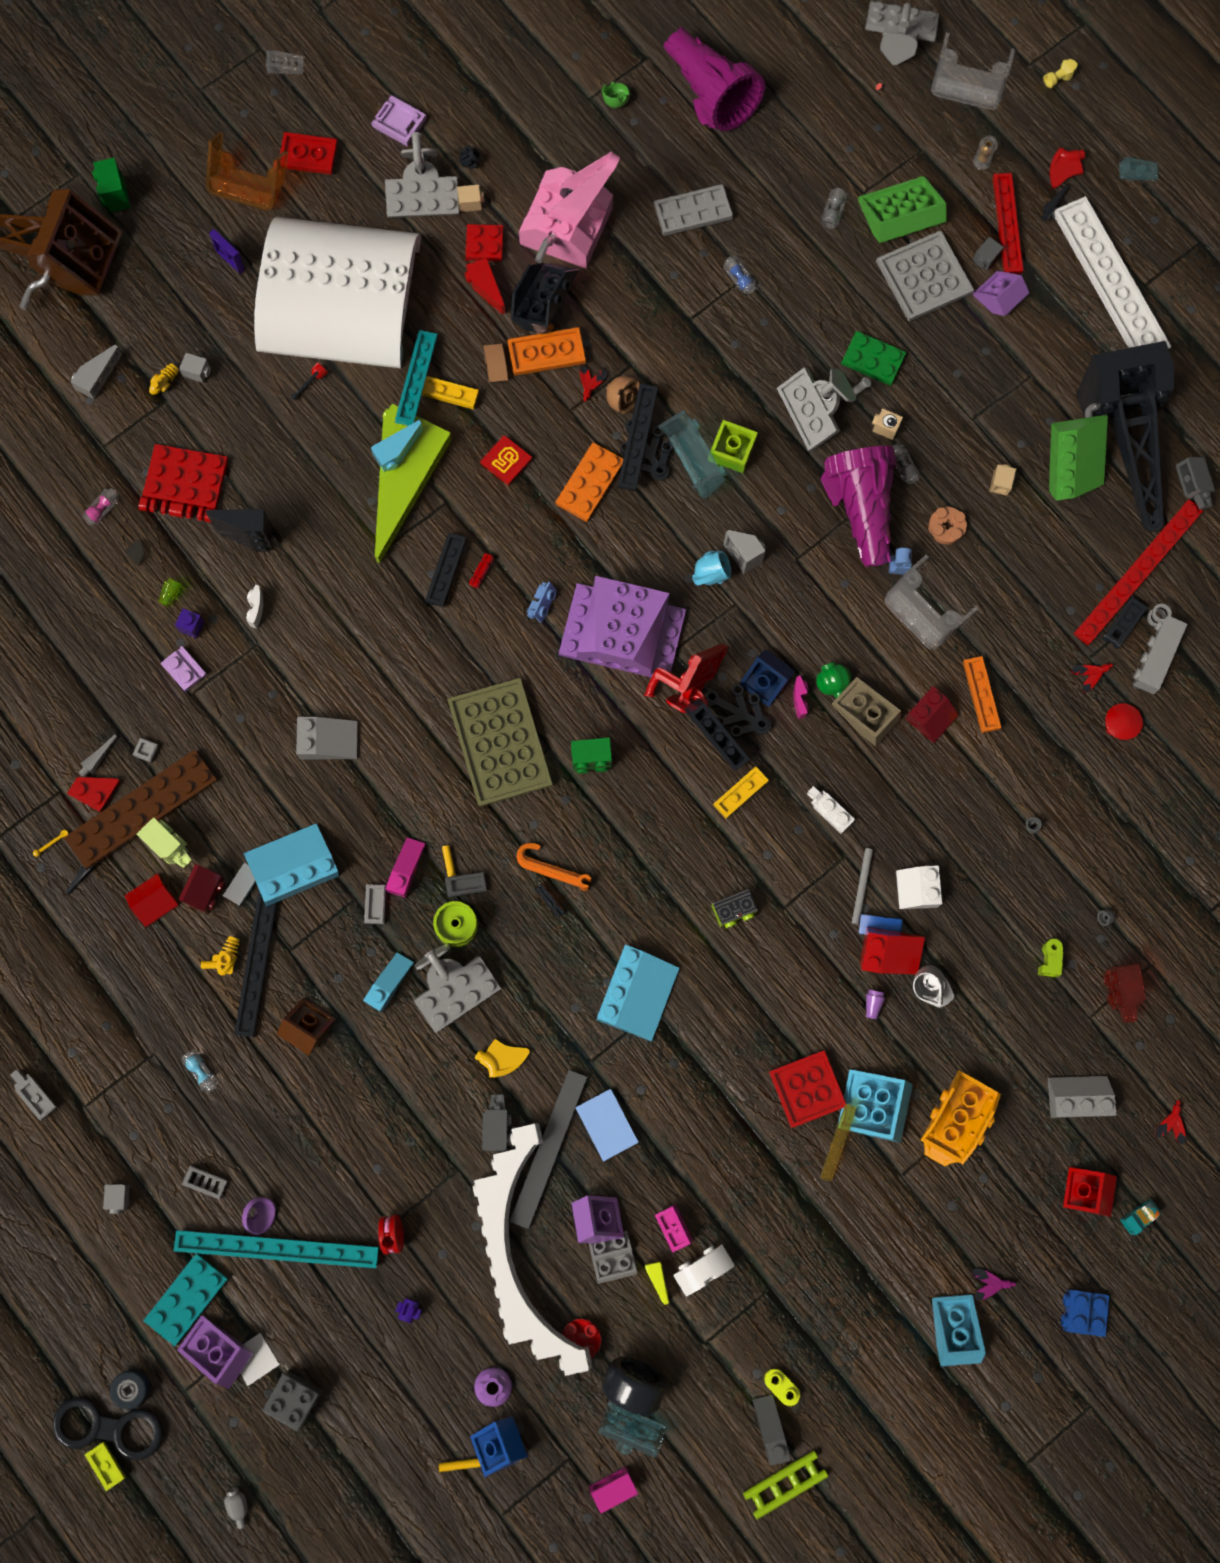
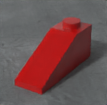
M487 258L467 264V272L464 273L467 283H471L472 288L497 311L505 314V305Z

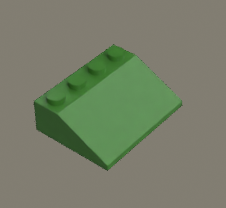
M924 176L858 197L870 229L879 243L946 222V202Z
M1107 415L1051 423L1049 492L1056 501L1075 498L1104 485Z

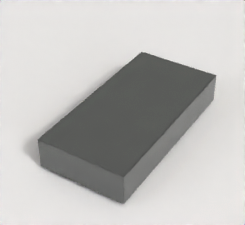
M484 872L445 878L448 898L487 891Z

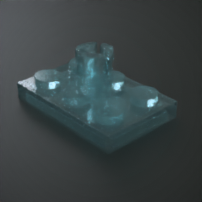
M608 1402L598 1433L618 1441L616 1448L617 1450L621 1449L620 1453L628 1455L634 1448L656 1458L660 1450L665 1425L623 1410L615 1404Z

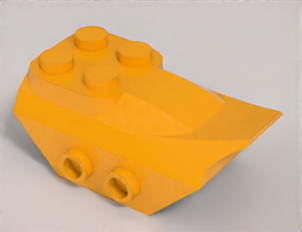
M958 1070L948 1090L944 1089L939 1098L941 1100L939 1107H935L930 1114L932 1120L921 1138L925 1146V1155L943 1166L956 1162L964 1164L977 1145L980 1146L986 1136L984 1135L986 1128L992 1126L995 1120L993 1115L1001 1094Z

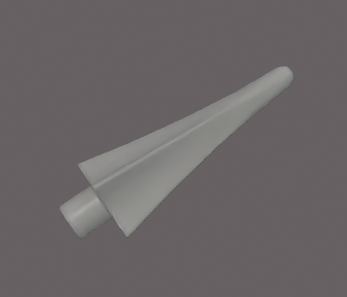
M116 734L80 763L83 766L79 772L80 775L86 777L89 772L91 774L95 773L106 752L117 739Z

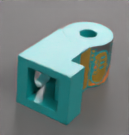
M1150 1199L1130 1211L1120 1221L1130 1235H1138L1143 1231V1228L1157 1219L1162 1213L1154 1201Z

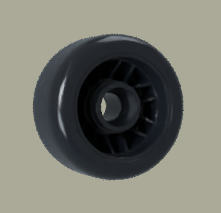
M618 1357L611 1361L602 1382V1391L609 1401L623 1410L638 1415H652L657 1412L667 1390V1381L661 1372L643 1361L630 1357Z

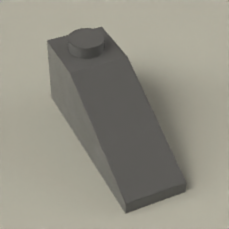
M773 1395L753 1399L768 1463L772 1466L791 1461Z

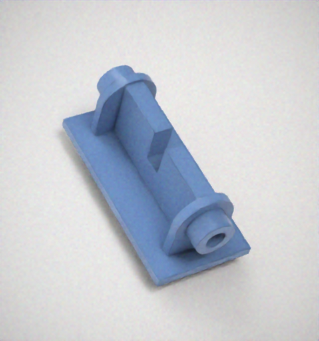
M542 582L538 586L534 598L539 599V601L532 600L527 610V616L532 619L535 617L540 623L547 616L551 602L555 599L557 592L550 582L548 584Z

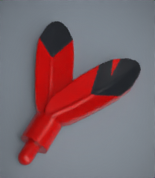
M585 365L581 366L580 378L584 388V401H587L590 398L591 392L606 379L607 371H600L591 379L589 369Z
M1104 664L1100 667L1077 665L1071 671L1076 675L1089 676L1082 686V692L1087 693L1094 688L1101 675L1113 667V664Z
M1177 1100L1176 1105H1173L1172 1113L1158 1125L1155 1136L1162 1137L1173 1128L1175 1139L1178 1143L1184 1144L1186 1134L1180 1117V1100Z

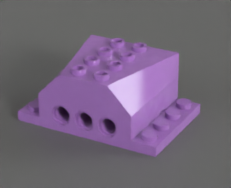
M595 576L593 587L582 584L576 585L559 656L647 677H652L654 671L661 667L671 672L686 609L668 605L669 593Z

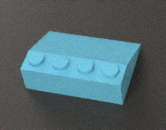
M317 824L244 853L266 907L339 876L336 865Z
M625 945L598 1013L597 1021L652 1042L679 968L646 952Z

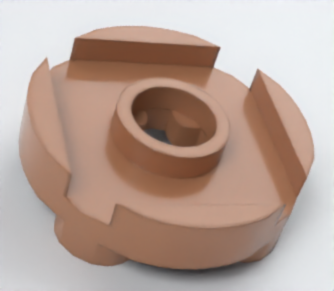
M952 507L938 508L931 516L928 524L929 532L932 533L934 539L941 544L947 545L960 540L967 527L964 513ZM949 522L952 527L947 530L943 523Z

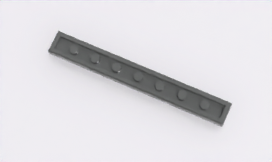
M568 1070L543 1134V1143L538 1147L510 1222L529 1229L586 1082V1076Z

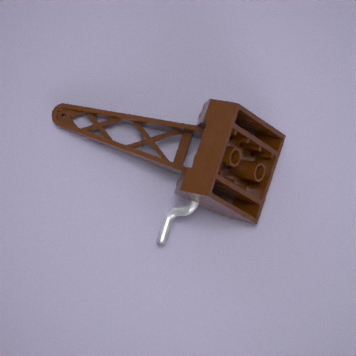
M71 189L53 190L47 204L45 217L0 214V227L9 228L13 232V234L0 237V249L28 258L29 266L39 274H44L40 280L32 282L27 287L19 308L26 310L33 292L37 288L45 286L49 281L55 286L79 295L99 294L123 231ZM31 232L38 233L37 238L33 239L31 245L26 244L21 236ZM18 238L20 242L14 241L12 239ZM74 239L75 248L70 250L66 243L68 240Z

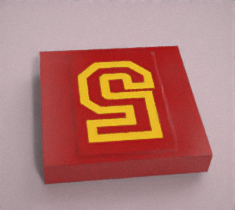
M504 435L480 461V464L509 486L532 461V457Z

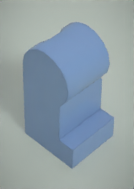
M896 549V556L891 555L892 562H889V574H908L912 566L911 549Z

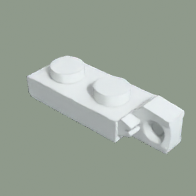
M813 786L807 792V795L813 799L811 802L814 806L813 808L840 834L855 820L825 791L820 793Z

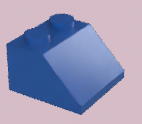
M513 1416L496 1421L470 1436L484 1477L512 1466L528 1457Z

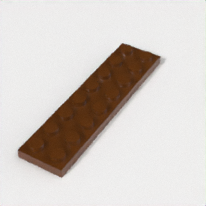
M193 750L69 833L64 839L87 870L138 836L137 833L153 817L160 821L216 783L217 779L198 753Z

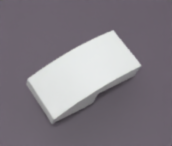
M255 584L254 589H251L247 596L248 603L253 608L249 609L246 619L251 627L257 629L263 611V594L260 587Z

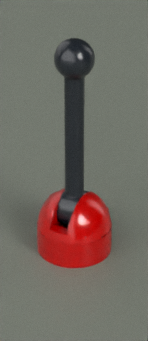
M318 362L312 368V376L296 393L291 394L293 400H297L298 395L315 378L322 379L327 375L326 369Z

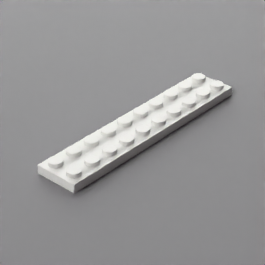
M1086 196L1055 209L1056 221L1128 348L1166 341L1168 349H1170L1169 341Z

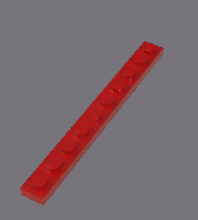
M1188 499L1074 632V635L1088 646L1203 510H1199V507Z

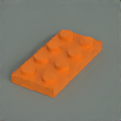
M579 327L507 339L514 376L586 364Z
M593 442L559 495L555 505L588 522L621 469L623 458Z

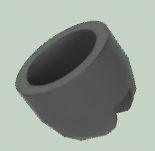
M1031 817L1026 821L1025 827L1029 833L1036 834L1040 831L1042 823L1038 818ZM1035 823L1037 824L1033 830L1030 829Z
M1105 909L1098 913L1097 918L1101 925L1107 926L1114 922L1115 915L1112 910Z

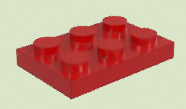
M284 132L278 166L284 169L332 175L338 144L337 139Z

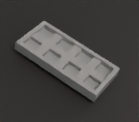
M723 184L654 201L663 236L731 220L733 217Z

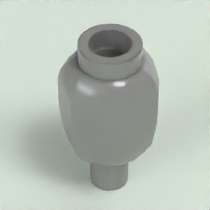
M232 1488L226 1492L227 1496L224 1499V1503L229 1517L235 1520L237 1528L241 1529L246 1526L244 1517L248 1511L244 1494L239 1492L238 1488Z

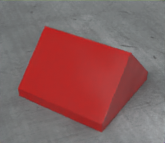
M158 873L124 895L130 909L145 927H148L179 906Z

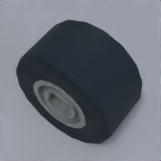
M128 1370L114 1378L110 1385L109 1393L115 1406L130 1410L140 1406L147 1400L151 1386L149 1379L143 1372Z

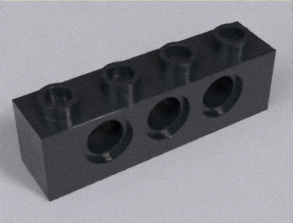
M697 698L684 709L734 771H737L750 760L700 698Z

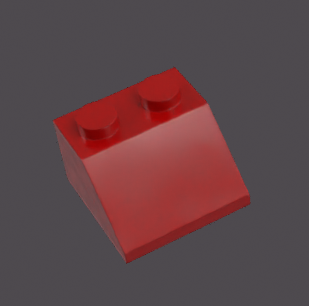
M1069 1167L1063 1207L1111 1217L1117 1177L1102 1172Z

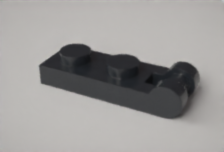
M1131 597L1102 637V640L1105 642L1109 641L1118 650L1147 609V606ZM1114 631L1120 634L1119 638L1112 635Z

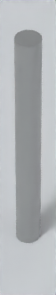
M865 848L852 917V924L855 925L860 923L873 850Z

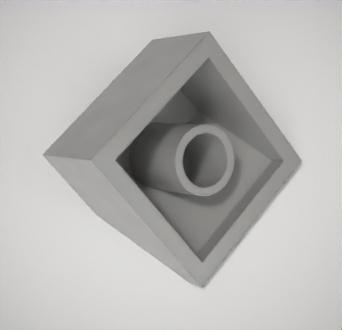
M732 530L726 532L723 545L743 575L762 564L766 547L761 540L750 534Z

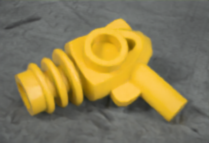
M170 363L164 370L160 371V375L156 373L150 381V394H158L160 391L164 393L169 388L170 383L168 382H172L179 371L175 365Z
M229 936L226 940L228 944H224L227 947H222L226 951H220L219 955H213L212 961H201V969H217L218 974L221 976L233 974V967L237 960V955L233 953H238L234 949H238L236 945H240V939Z

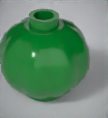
M835 662L822 666V671L818 673L816 679L819 690L826 695H834L835 698L852 682L849 669L842 664L836 665Z

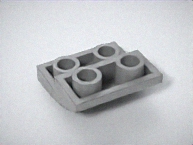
M623 1231L624 1237L594 1244L589 1243L598 1284L637 1274L627 1231Z

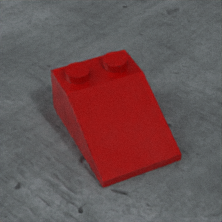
M866 927L860 959L861 970L884 974H916L919 971L925 936Z

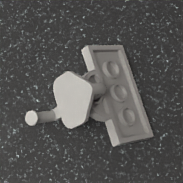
M870 1L865 29L883 33L880 50L892 65H898L915 55L917 39L935 41L939 13L911 8L910 3L900 7L898 5Z
M413 132L411 134L413 149L402 150L401 156L414 159V161L406 167L403 179L385 180L387 217L459 215L457 177L438 176V172L433 164L425 160L438 156L437 150L432 148L421 149L422 134L420 132Z
M804 367L780 385L777 390L808 451H813L840 431L832 416L837 410L840 400L854 402L857 394L871 386V381L864 377L859 384L852 388L844 373L839 369L833 368L830 370L829 381L818 380L815 382L809 369Z
M448 944L429 951L414 965L419 970L429 963L432 964L427 972V983L430 989L413 1000L435 1033L501 989L480 956H477L464 966L451 958L439 959L438 957L450 949Z

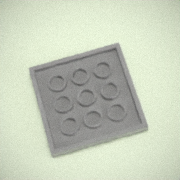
M941 231L883 255L876 260L908 321L928 314L974 292Z

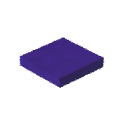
M213 229L209 232L216 252L239 274H242L245 268L239 252Z

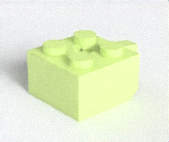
M153 817L137 835L168 864L177 863L182 868H187L193 862L187 854L189 851L185 847L187 843L175 832L171 834L174 830L162 819L157 821Z

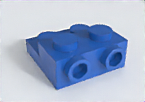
M1067 1289V1293H1064L1063 1305L1065 1306V1314H1062L1061 1317L1063 1331L1106 1337L1109 1295Z

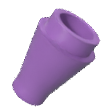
M869 989L868 994H866V1017L878 1019L885 1000L884 992Z

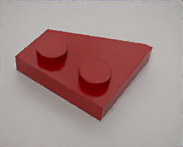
M77 777L67 794L101 813L121 781L117 778Z

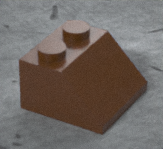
M302 998L283 1018L276 1035L309 1056L319 1046L336 1019L305 998Z

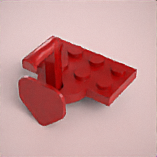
M722 643L700 653L693 654L688 662L690 666L682 674L681 678L662 667L657 668L649 681L644 695L655 697L654 692L660 680L682 693L674 694L666 700L670 706L678 711L686 713L684 709L697 698H700L708 707V701L701 690L706 682L714 678L729 646Z

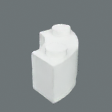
M712 1245L703 1251L704 1255L691 1264L687 1261L678 1267L680 1271L674 1274V1277L686 1297L735 1266L723 1245L716 1248Z

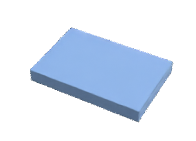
M611 1089L575 1107L603 1161L639 1143Z

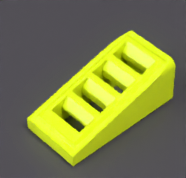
M661 1262L645 1264V1269L664 1305L668 1304L669 1300Z

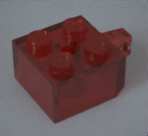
M1140 965L1120 966L1105 971L1104 983L1108 986L1109 990L1107 995L1108 1004L1112 1007V1010L1119 1009L1123 1023L1137 1021L1136 1006L1141 1005L1146 999Z

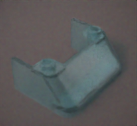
M683 410L660 424L659 428L669 438L694 483L692 488L705 499L726 480L724 476L727 474L722 465H717L698 431L701 427L695 418L691 419Z

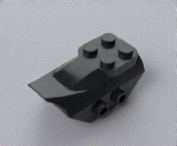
M548 263L529 264L513 291L511 320L523 328V330L539 334L549 333L561 315L562 309L560 306L579 270Z

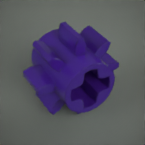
M405 1298L404 1302H399L395 1311L399 1313L398 1319L408 1323H412L413 1319L418 1320L422 1309L418 1308L419 1303Z

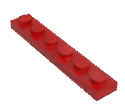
M1012 173L994 174L993 186L1000 245L1003 246L1001 252L1003 272L1022 274L1023 264Z

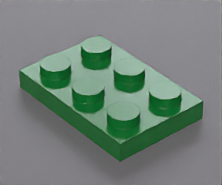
M856 331L841 365L891 386L906 352Z

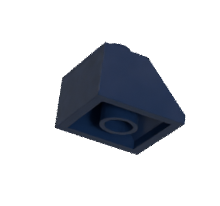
M765 649L755 659L739 684L751 694H758L760 701L769 707L788 684L795 671Z

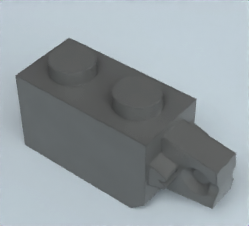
M1188 457L1175 465L1185 496L1188 499H1194L1199 510L1212 507L1210 494L1215 489L1205 458Z
M492 1095L489 1110L483 1113L482 1151H507V1147H511L510 1135H507V1127H511V1114H508V1110L505 1108L504 1095Z

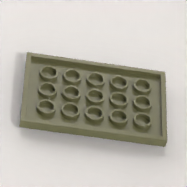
M521 678L447 699L479 807L553 786Z

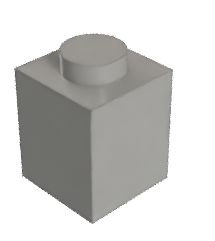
M185 353L179 368L183 377L204 383L206 377H209L211 371L207 359Z
M105 1185L103 1210H109V1214H122V1210H128L130 1185Z

